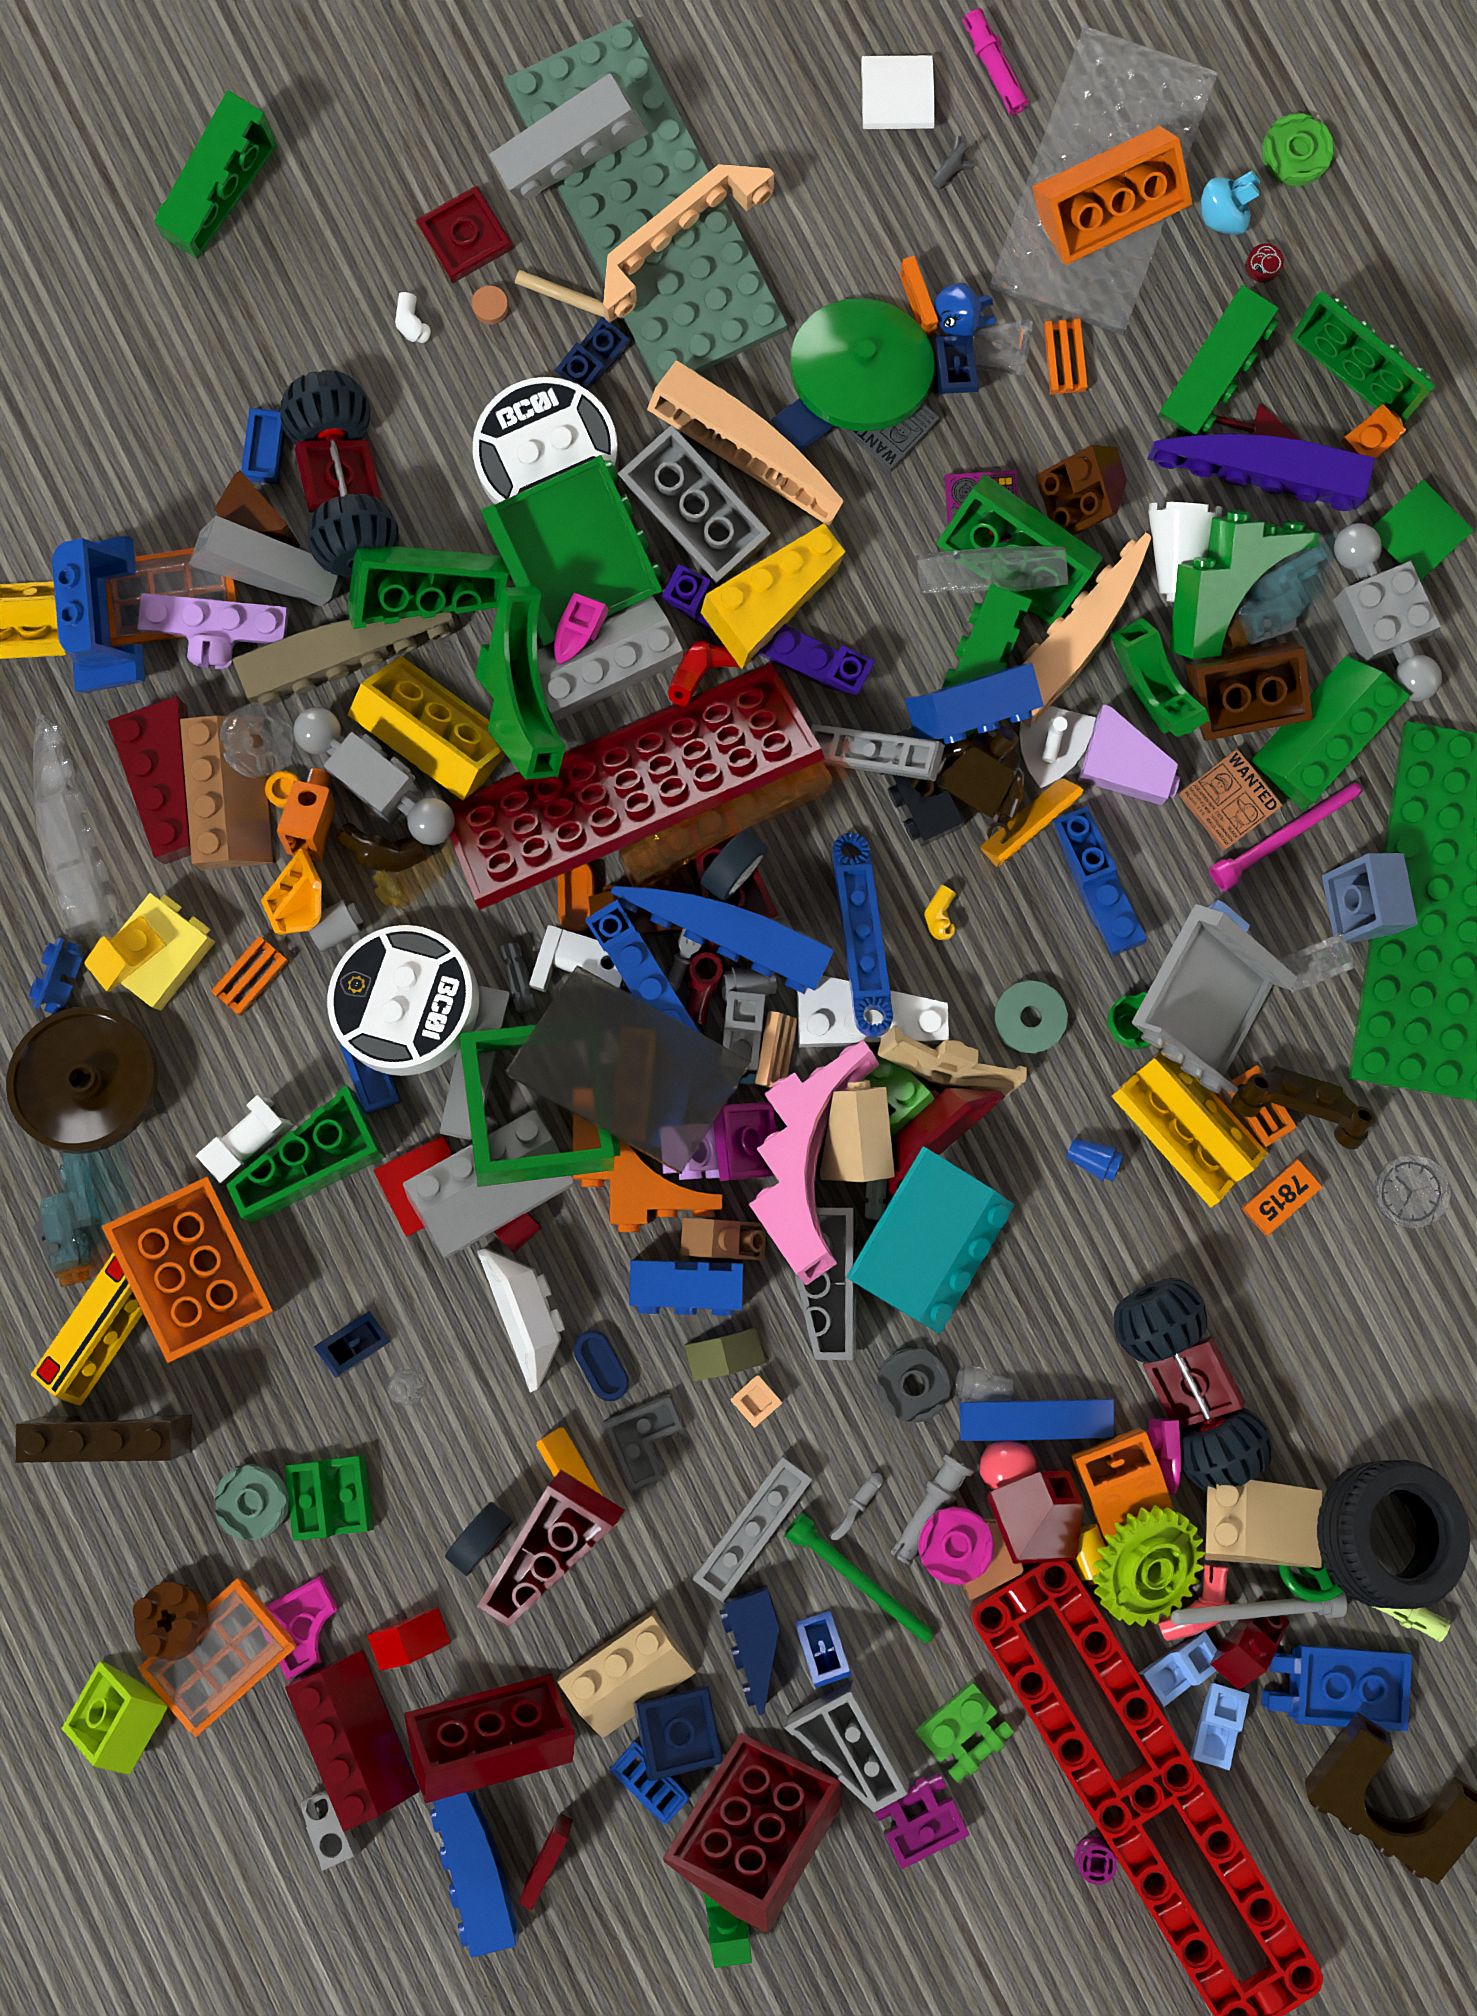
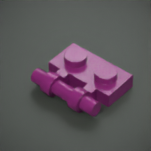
M940 1773L928 1779L924 1776L914 1781L916 1785L908 1789V1795L874 1812L878 1821L892 1815L896 1822V1825L884 1830V1834L901 1869L970 1835L952 1797L939 1803L935 1799L934 1793L946 1787ZM923 1799L927 1809L907 1819L903 1809Z

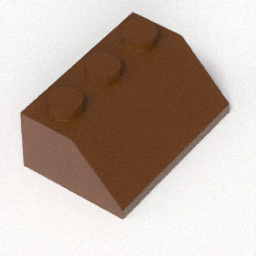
M1292 641L1185 662L1189 694L1206 708L1210 720L1199 726L1205 741L1313 720L1305 648Z

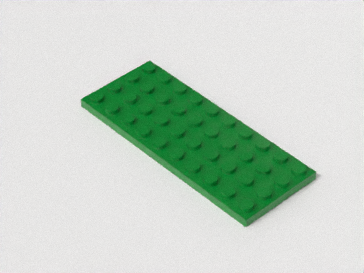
M1407 721L1403 724L1383 853H1404L1418 925L1394 935L1369 939L1348 1079L1477 1102V733Z

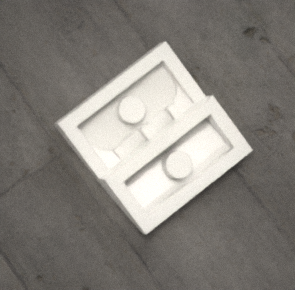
M932 55L862 56L863 129L934 128Z

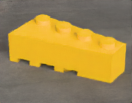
M825 523L705 595L700 613L742 670L751 661L752 657L768 644L774 634L792 619L798 609L806 601H809L834 575L840 566L845 550Z

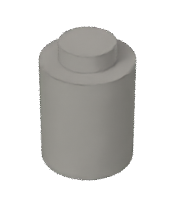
M343 899L322 910L319 923L308 932L320 952H323L360 933L359 924L363 923L364 920L354 903L347 905Z

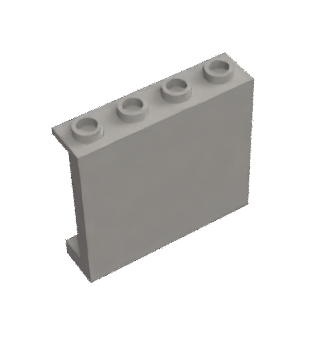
M1195 904L1131 1023L1143 1032L1141 1038L1155 1047L1163 1048L1162 1055L1174 1062L1183 1063L1180 1068L1184 1072L1196 1078H1201L1199 1083L1202 1086L1216 1093H1220L1221 1089L1236 1093L1238 1088L1225 1079L1224 1076L1271 987L1276 985L1291 990L1298 977L1224 912Z

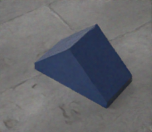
M972 335L936 336L937 394L978 392L979 384Z
M369 1311L315 1345L314 1348L333 1376L337 1378L345 1375L391 1341Z

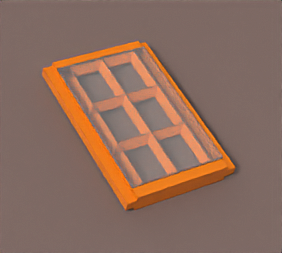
M194 548L135 557L136 575L106 581L111 646L119 647L185 637L139 631L137 627L141 593L239 602L236 580L190 566Z
M240 1577L206 1606L208 1614L206 1629H201L200 1635L196 1640L199 1641V1644L192 1653L175 1661L149 1657L138 1667L142 1672L141 1675L189 1733L191 1732L195 1737L199 1736L298 1647L290 1634Z

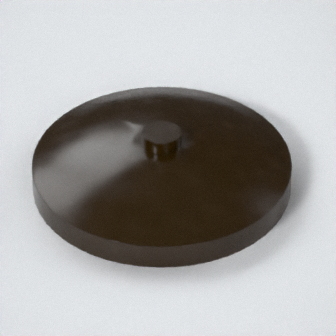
M75 1007L62 1010L36 1024L16 1047L7 1071L6 1093L8 1103L14 1118L22 1129L44 1146L71 1154L100 1151L115 1145L130 1135L149 1112L157 1090V1062L153 1049L143 1033L120 1014L99 1007Z

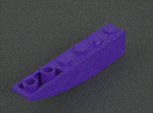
M1218 434L1154 441L1147 460L1155 461V464L1162 468L1174 469L1180 467L1190 470L1195 476L1210 477L1213 475L1226 478L1225 481L1232 485L1244 486L1250 484L1261 487L1260 489L1263 492L1269 494L1288 493L1296 495V499L1302 502L1314 503L1321 501L1331 504V507L1336 510L1351 511L1352 509L1356 510L1366 499L1375 458L1303 440L1266 435Z

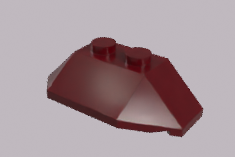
M935 1088L931 1092L935 1099L891 1138L895 1177L887 1178V1192L894 1196L922 1147L940 1155L1005 1096L1000 1091L947 1088L940 1094Z

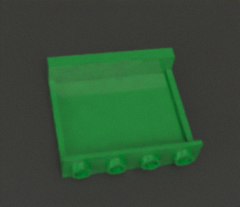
M602 455L495 505L492 504L480 510L514 586H535L541 593L537 635L542 646L555 641L558 624L573 593L606 604L609 609L607 616L663 591L660 586L661 583L665 582L663 574L657 562L650 564L645 550L650 548L646 536L641 528L635 530L629 517L634 515L632 505L626 494L619 495L614 482L619 480L617 472L611 460L604 462Z

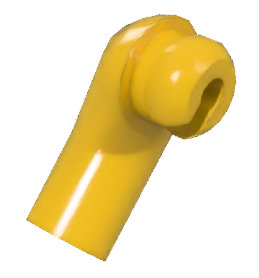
M944 885L939 887L924 912L929 932L938 940H948L955 933V925L951 924L946 910L956 896V893Z

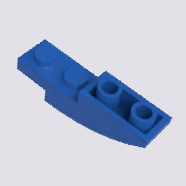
M1088 807L1054 819L1053 823L1073 879L1095 929H1099L1111 957L1145 944L1147 938L1116 875V865Z

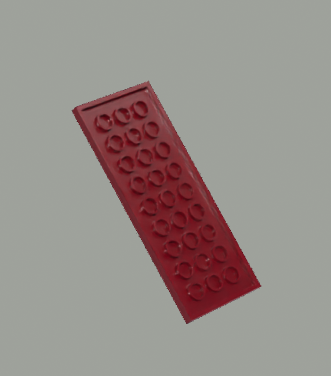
M772 663L692 697L685 707L675 704L565 752L557 777L526 780L519 772L472 793L464 801L457 799L448 803L455 818V826L449 837L478 909L481 910L822 761L825 758L818 741Z

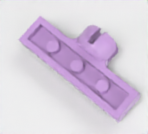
M141 593L137 629L141 632L185 636L189 642L187 658L190 662L199 667L209 668L210 665H215V669H223L231 665L233 647L238 642L271 644L286 638L289 609L280 606Z

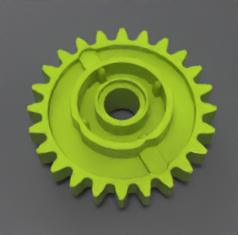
M1154 1505L1151 1512L1141 1507L1137 1518L1128 1513L1127 1523L1124 1526L1116 1522V1534L1105 1535L1108 1546L1097 1549L1103 1555V1558L1093 1563V1566L1100 1571L1092 1577V1580L1099 1585L1094 1592L1102 1599L1100 1604L1119 1621L1122 1619L1129 1625L1136 1621L1142 1627L1145 1626L1147 1619L1157 1624L1161 1613L1169 1617L1172 1606L1181 1609V1598L1183 1596L1192 1597L1189 1586L1199 1584L1200 1582L1194 1576L1195 1572L1204 1569V1566L1197 1562L1199 1558L1205 1555V1552L1198 1547L1203 1542V1539L1195 1534L1198 1530L1197 1527L1191 1524L1189 1519L1179 1512H1175L1169 1507L1162 1510Z

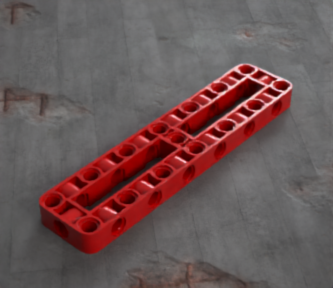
M1067 1561L1029 1563L1023 1567L1024 1573L975 1598L969 1608V1616L974 1627L1213 2016H1228L1229 2012L1234 2008H1242V2016H1284L1315 1996L1323 1984V1974L1319 1965L1073 1568ZM1051 1566H1059L1063 1571L1061 1580L1055 1584H1048L1044 1579L1046 1570ZM1048 1605L1052 1607L1064 1626V1630L1083 1661L1100 1684L1112 1708L1145 1757V1763L1117 1781L1113 1780L1018 1625ZM994 1606L998 1608L999 1617L994 1623L984 1624L981 1622L980 1615L986 1607ZM1094 1631L1101 1632L1103 1635L1101 1645L1096 1649L1086 1648V1637ZM1030 1672L1039 1674V1683L1035 1688L1028 1690L1021 1687V1680L1025 1674ZM1131 1699H1143V1707L1139 1713L1130 1715L1126 1712L1127 1703ZM1069 1739L1079 1740L1080 1747L1075 1754L1065 1755L1062 1753L1064 1742ZM1175 1764L1183 1765L1184 1772L1179 1779H1167V1772L1171 1766ZM1140 1786H1152V1793L1148 1799L1144 1801L1135 1799L1136 1790ZM1172 1804L1184 1820L1185 1826L1209 1865L1226 1888L1227 1894L1246 1925L1267 1955L1269 1960L1266 1962L1267 1967L1244 1982L1240 1979L1237 1981L1141 1825ZM1112 1805L1120 1807V1814L1115 1820H1103V1813L1107 1807ZM1223 1831L1225 1833V1838L1220 1845L1216 1847L1208 1845L1209 1838L1214 1832ZM1160 1873L1161 1880L1155 1887L1144 1886V1880L1149 1874ZM1259 1898L1266 1899V1905L1262 1911L1258 1913L1250 1912V1906L1254 1900ZM1193 1940L1202 1941L1201 1949L1197 1953H1185L1188 1943ZM1307 1966V1972L1303 1978L1299 1980L1292 1979V1973L1297 1967Z

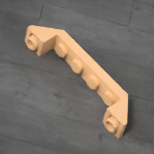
M718 164L611 251L607 256L603 300L605 319L611 323L617 317L620 319L624 318L636 305V286L625 274L631 275L639 270L647 256L654 251L660 252L666 248L674 234L682 228L686 230L693 226L701 212L709 206L712 208L717 206L724 200L727 191L730 192L746 212L755 204L757 206L763 205L773 194L774 173L770 168Z

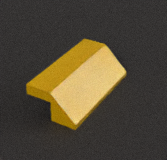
M54 581L0 584V659L66 655L67 653L61 646L58 638Z
M1162 1048L1128 1078L1111 1097L1208 1206L1212 1208L1224 1198L1234 1184L1254 1171L1268 1152L1217 1095L1199 1083L1201 1078H1196L1184 1072L1180 1068L1183 1063L1174 1062L1162 1055Z

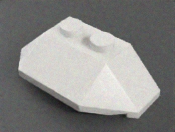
M483 1248L478 1250L477 1253L529 1391H535L540 1388L562 1339L559 1332L565 1330L561 1316L557 1309L551 1311L546 1297L551 1295V1290L544 1274L538 1276L534 1268L489 1248Z

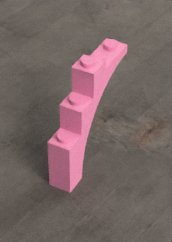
M864 1040L856 1045H850L845 1048L837 1059L827 1066L814 1070L809 1079L803 1083L794 1072L789 1077L776 1081L771 1089L765 1093V1096L787 1127L782 1131L769 1135L765 1139L764 1144L757 1148L779 1180V1183L774 1187L771 1186L762 1190L757 1195L756 1200L749 1205L796 1275L805 1285H808L837 1264L824 1240L816 1214L814 1181L817 1157L828 1128L833 1092L848 1089V1082L862 1081L880 1065Z

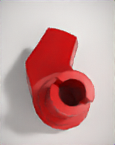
M705 639L696 641L685 653L673 676L668 690V698L673 703L685 707L705 676L706 671H710V668H740V666L724 645H709V642H706Z

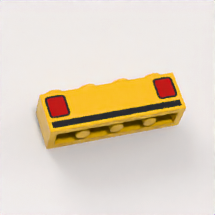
M114 1252L31 1373V1376L55 1398L78 1406L83 1404L143 1314Z

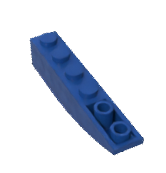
M613 886L611 890L613 895L619 897L618 902L623 908L634 913L637 912L639 907L652 913L650 921L669 930L672 923L686 929L684 937L700 945H704L706 939L720 945L717 953L736 962L741 955L753 961L751 969L769 978L776 972L787 978L786 986L803 994L806 993L808 988L816 990L834 952V949L767 917L728 903L692 894L651 888Z
M474 1790L433 1801L435 1808L431 1809V1820L434 1831L436 1833L441 1831L444 1846L440 1847V1857L444 1870H450L453 1884L449 1885V1894L453 1908H459L462 1922L458 1924V1931L462 1946L469 1947L471 1958L516 1946L519 1931L501 1857L489 1823Z

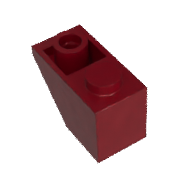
M1261 1596L1255 1602L1266 1600ZM1283 1615L1239 1619L1221 1640L1210 1665L1240 1690L1267 1672L1290 1621Z

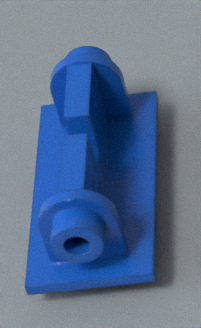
M56 938L54 944L48 942L41 963L46 964L42 979L38 977L34 979L28 998L34 999L31 1007L39 1009L41 1002L46 1003L44 1011L52 1014L60 1012L61 1009L65 1010L73 985L61 982V975L76 978L85 955L81 953L84 946L69 942L67 948L62 947L64 941L62 938Z

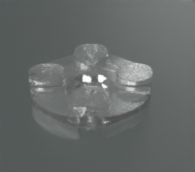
M252 702L238 708L225 718L220 729V741L223 740L226 752L223 754L226 761L234 770L246 777L257 778L274 774L283 769L291 758L293 742L295 741L293 728L287 724L285 719L276 710L269 706L262 705L259 702ZM250 734H259L263 740V746L257 749L252 746L254 740L250 737Z

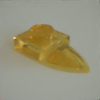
M382 869L381 872L373 877L379 886L374 892L387 908L393 904L399 911H402L411 904V901L385 869Z

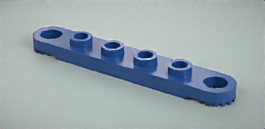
M849 832V834H842L834 842L832 860L854 1022L862 1034L869 1037H879L890 1029L893 1011L869 851L870 847L863 836L860 837L857 833L854 835ZM845 846H854L860 851L861 855L858 858L855 857V859H848L849 857L845 858V855H842L840 850ZM869 1010H876L883 1015L884 1020L882 1023H878V1025H871L872 1023L868 1024V1021H865L863 1014Z

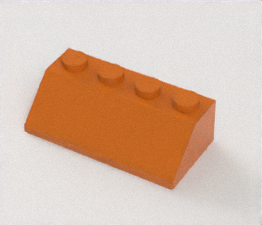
M1160 125L1031 186L1039 219L1064 265H1068L1193 205L1180 139Z

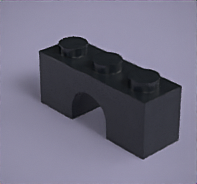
M912 726L894 734L915 738ZM886 774L891 784V787L888 788V793L896 808L902 806L907 817L903 823L912 841L917 839L922 847L961 829L964 822L948 790L934 796L921 797V793L915 787L913 789L910 788L909 782L911 777Z

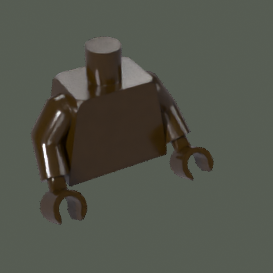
M1001 727L994 737L986 732L978 734V731L975 730L970 736H966V739L949 744L942 742L945 747L936 780L934 782L926 780L927 786L920 796L928 797L931 795L935 783L993 819L997 814L999 816L997 822L991 823L987 828V837L990 839L992 830L997 826H1001L1004 828L1005 834L1000 843L1007 842L1010 837V830L1007 826L1009 820H1014L1024 795V772L1018 767L1021 756L1013 750V747L1019 741L1018 735L1008 727ZM911 777L909 782L910 788L913 789L918 781L922 779Z

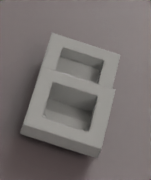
M728 991L721 1058L722 1069L757 1073L765 994Z

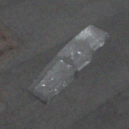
M996 547L916 555L921 594L956 589L958 594L986 591L989 589L990 584L1011 592L1068 584L1065 547Z

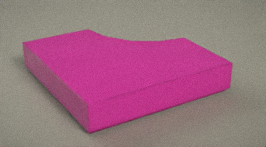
M323 1575L265 1605L298 1646L279 1663L287 1681L323 1661L319 1647L321 1630L326 1620L339 1609V1606ZM259 1625L268 1643L270 1644L273 1641V1639L264 1630V1628L261 1625Z

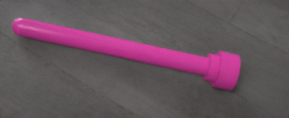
M1358 783L1349 784L1236 859H1221L1209 867L1212 879L1222 891L1229 890L1238 884V879L1242 877L1244 870L1359 796L1362 791L1361 786Z

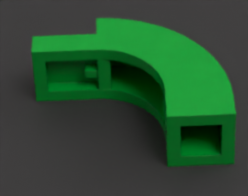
M1141 618L1111 634L1118 659L1127 680L1140 704L1163 734L1170 731L1178 738L1183 734L1193 732L1197 727L1210 721L1206 708L1195 700L1176 678L1167 660L1159 631L1145 619Z

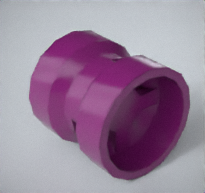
M1087 1836L1081 1839L1075 1846L1074 1861L1083 1878L1089 1883L1101 1885L1109 1882L1114 1877L1117 1870V1860L1108 1844L1102 1838Z

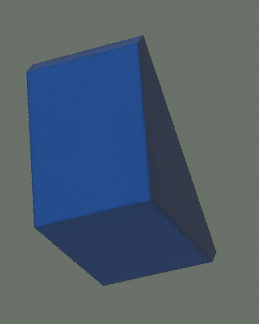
M831 1610L795 1622L815 1688L852 1676Z

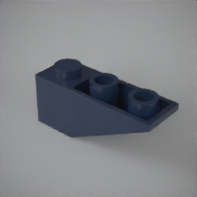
M767 1585L727 1597L724 1600L726 1609L719 1611L725 1632L733 1631L737 1646L731 1647V1652L737 1670L744 1668L748 1683L742 1684L749 1707L756 1705L758 1715H762L765 1712L779 1632V1621Z

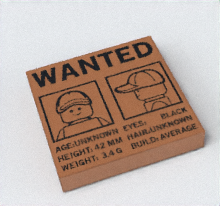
M1238 749L1178 794L1223 851L1283 806Z

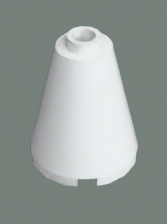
M1166 502V508H1163V510H1157V503L1149 504L1148 513L1160 594L1167 595V602H1174L1178 564L1193 563L1195 557H1208L1212 518L1222 517V507L1216 506L1212 513L1208 512V504Z

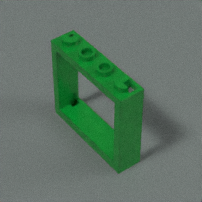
M594 1018L459 1033L477 1187L613 1171L615 1156H620V1143L618 1134L611 1135L609 1122H615L613 1099L606 1100L604 1087H610L608 1065H601L599 1053H605L604 1036L602 1030L596 1031ZM585 1041L600 1148L491 1161L477 1053Z

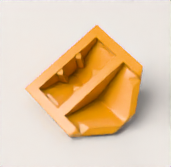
M300 848L261 899L274 932L280 935L310 931L319 923L321 917L322 882L306 849Z

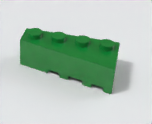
M227 90L166 201L157 210L154 223L161 236L196 259L202 254L277 147L264 112Z
M1242 285L1163 405L1158 417L1188 436H1196L1199 431L1206 435L1217 418V415L1212 413L1220 400L1225 404L1238 386V384L1233 382L1240 369L1245 372L1248 371L1259 354L1254 348L1261 338L1268 340L1280 322L1274 318L1279 307Z
M398 546L357 547L353 561L347 612L353 629L366 628V624L384 622L386 625L399 623V619L417 616L426 619L436 617L438 613L455 611L456 614L498 608L501 590L506 588L508 571L500 555Z
M990 584L983 604L975 602L967 622L974 625L970 637L962 635L954 655L961 658L956 671L949 668L942 688L946 686L951 687L970 681L973 678L1004 670L1032 599ZM977 728L965 731L966 736H970Z
M345 1085L326 1105H321L310 1114L311 1117L296 1130H291L281 1138V1142L267 1154H262L226 1184L242 1219L253 1224L386 1158L356 1093L349 1086Z

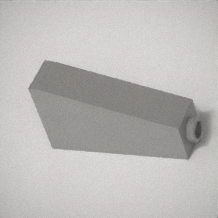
M215 516L200 531L189 564L201 570L319 606L324 605L331 598L335 599L342 584V578L325 571L311 553L218 516Z

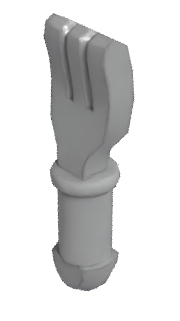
M684 928L678 941L679 953L674 955L675 960L669 975L666 976L674 991L678 990L682 985L685 971L692 961L690 956L698 952L701 947L700 944L683 936L686 931Z
M872 1473L854 1498H850L851 1505L848 1507L841 1523L829 1534L832 1540H839L845 1535L853 1524L859 1509L863 1512L866 1510V1505L884 1482L881 1474Z

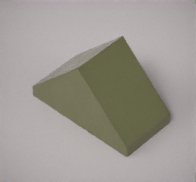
M757 1327L685 1345L693 1381L730 1375L766 1363Z

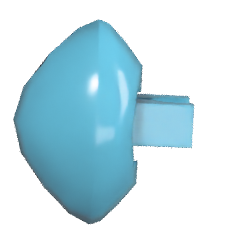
M1253 171L1248 172L1235 181L1224 177L1213 178L1205 186L1201 198V215L1205 224L1212 230L1229 235L1243 234L1248 230L1251 214L1247 202L1259 196V190L1255 186L1260 184V180Z

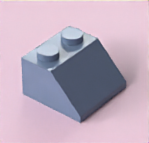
M1368 853L1322 875L1335 945H1344L1394 935L1418 925L1404 853Z

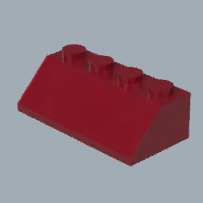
M363 1649L294 1678L285 1687L343 1832L379 1817L420 1792Z
M551 1674L404 1713L414 1771L425 1804L573 1762L575 1732Z

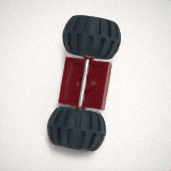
M331 370L315 371L295 379L284 392L281 400L280 419L286 435L296 445L295 453L308 511L314 512L308 526V546L314 559L325 571L339 577L349 578L352 576L353 561L357 547L398 546L399 544L398 523L391 510L382 502L368 440H362L370 423L369 400L362 387L351 376L343 372H332Z
M1162 1279L1134 1291L1116 1306L1114 1311L1116 1338L1130 1356L1143 1362L1142 1365L1169 1419L1179 1420V1429L1188 1426L1180 1436L1181 1467L1188 1478L1205 1491H1207L1208 1486L1217 1489L1216 1483L1220 1486H1242L1258 1477L1271 1462L1272 1441L1269 1430L1256 1414L1243 1407L1245 1400L1213 1336L1201 1339L1207 1329V1312L1202 1297L1195 1288L1182 1279Z

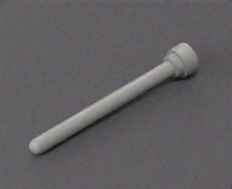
M1343 1592L1338 1597L1326 1602H1311L1302 1598L1180 1609L1172 1612L1171 1621L1175 1625H1189L1317 1612L1326 1618H1338L1346 1615L1347 1600Z

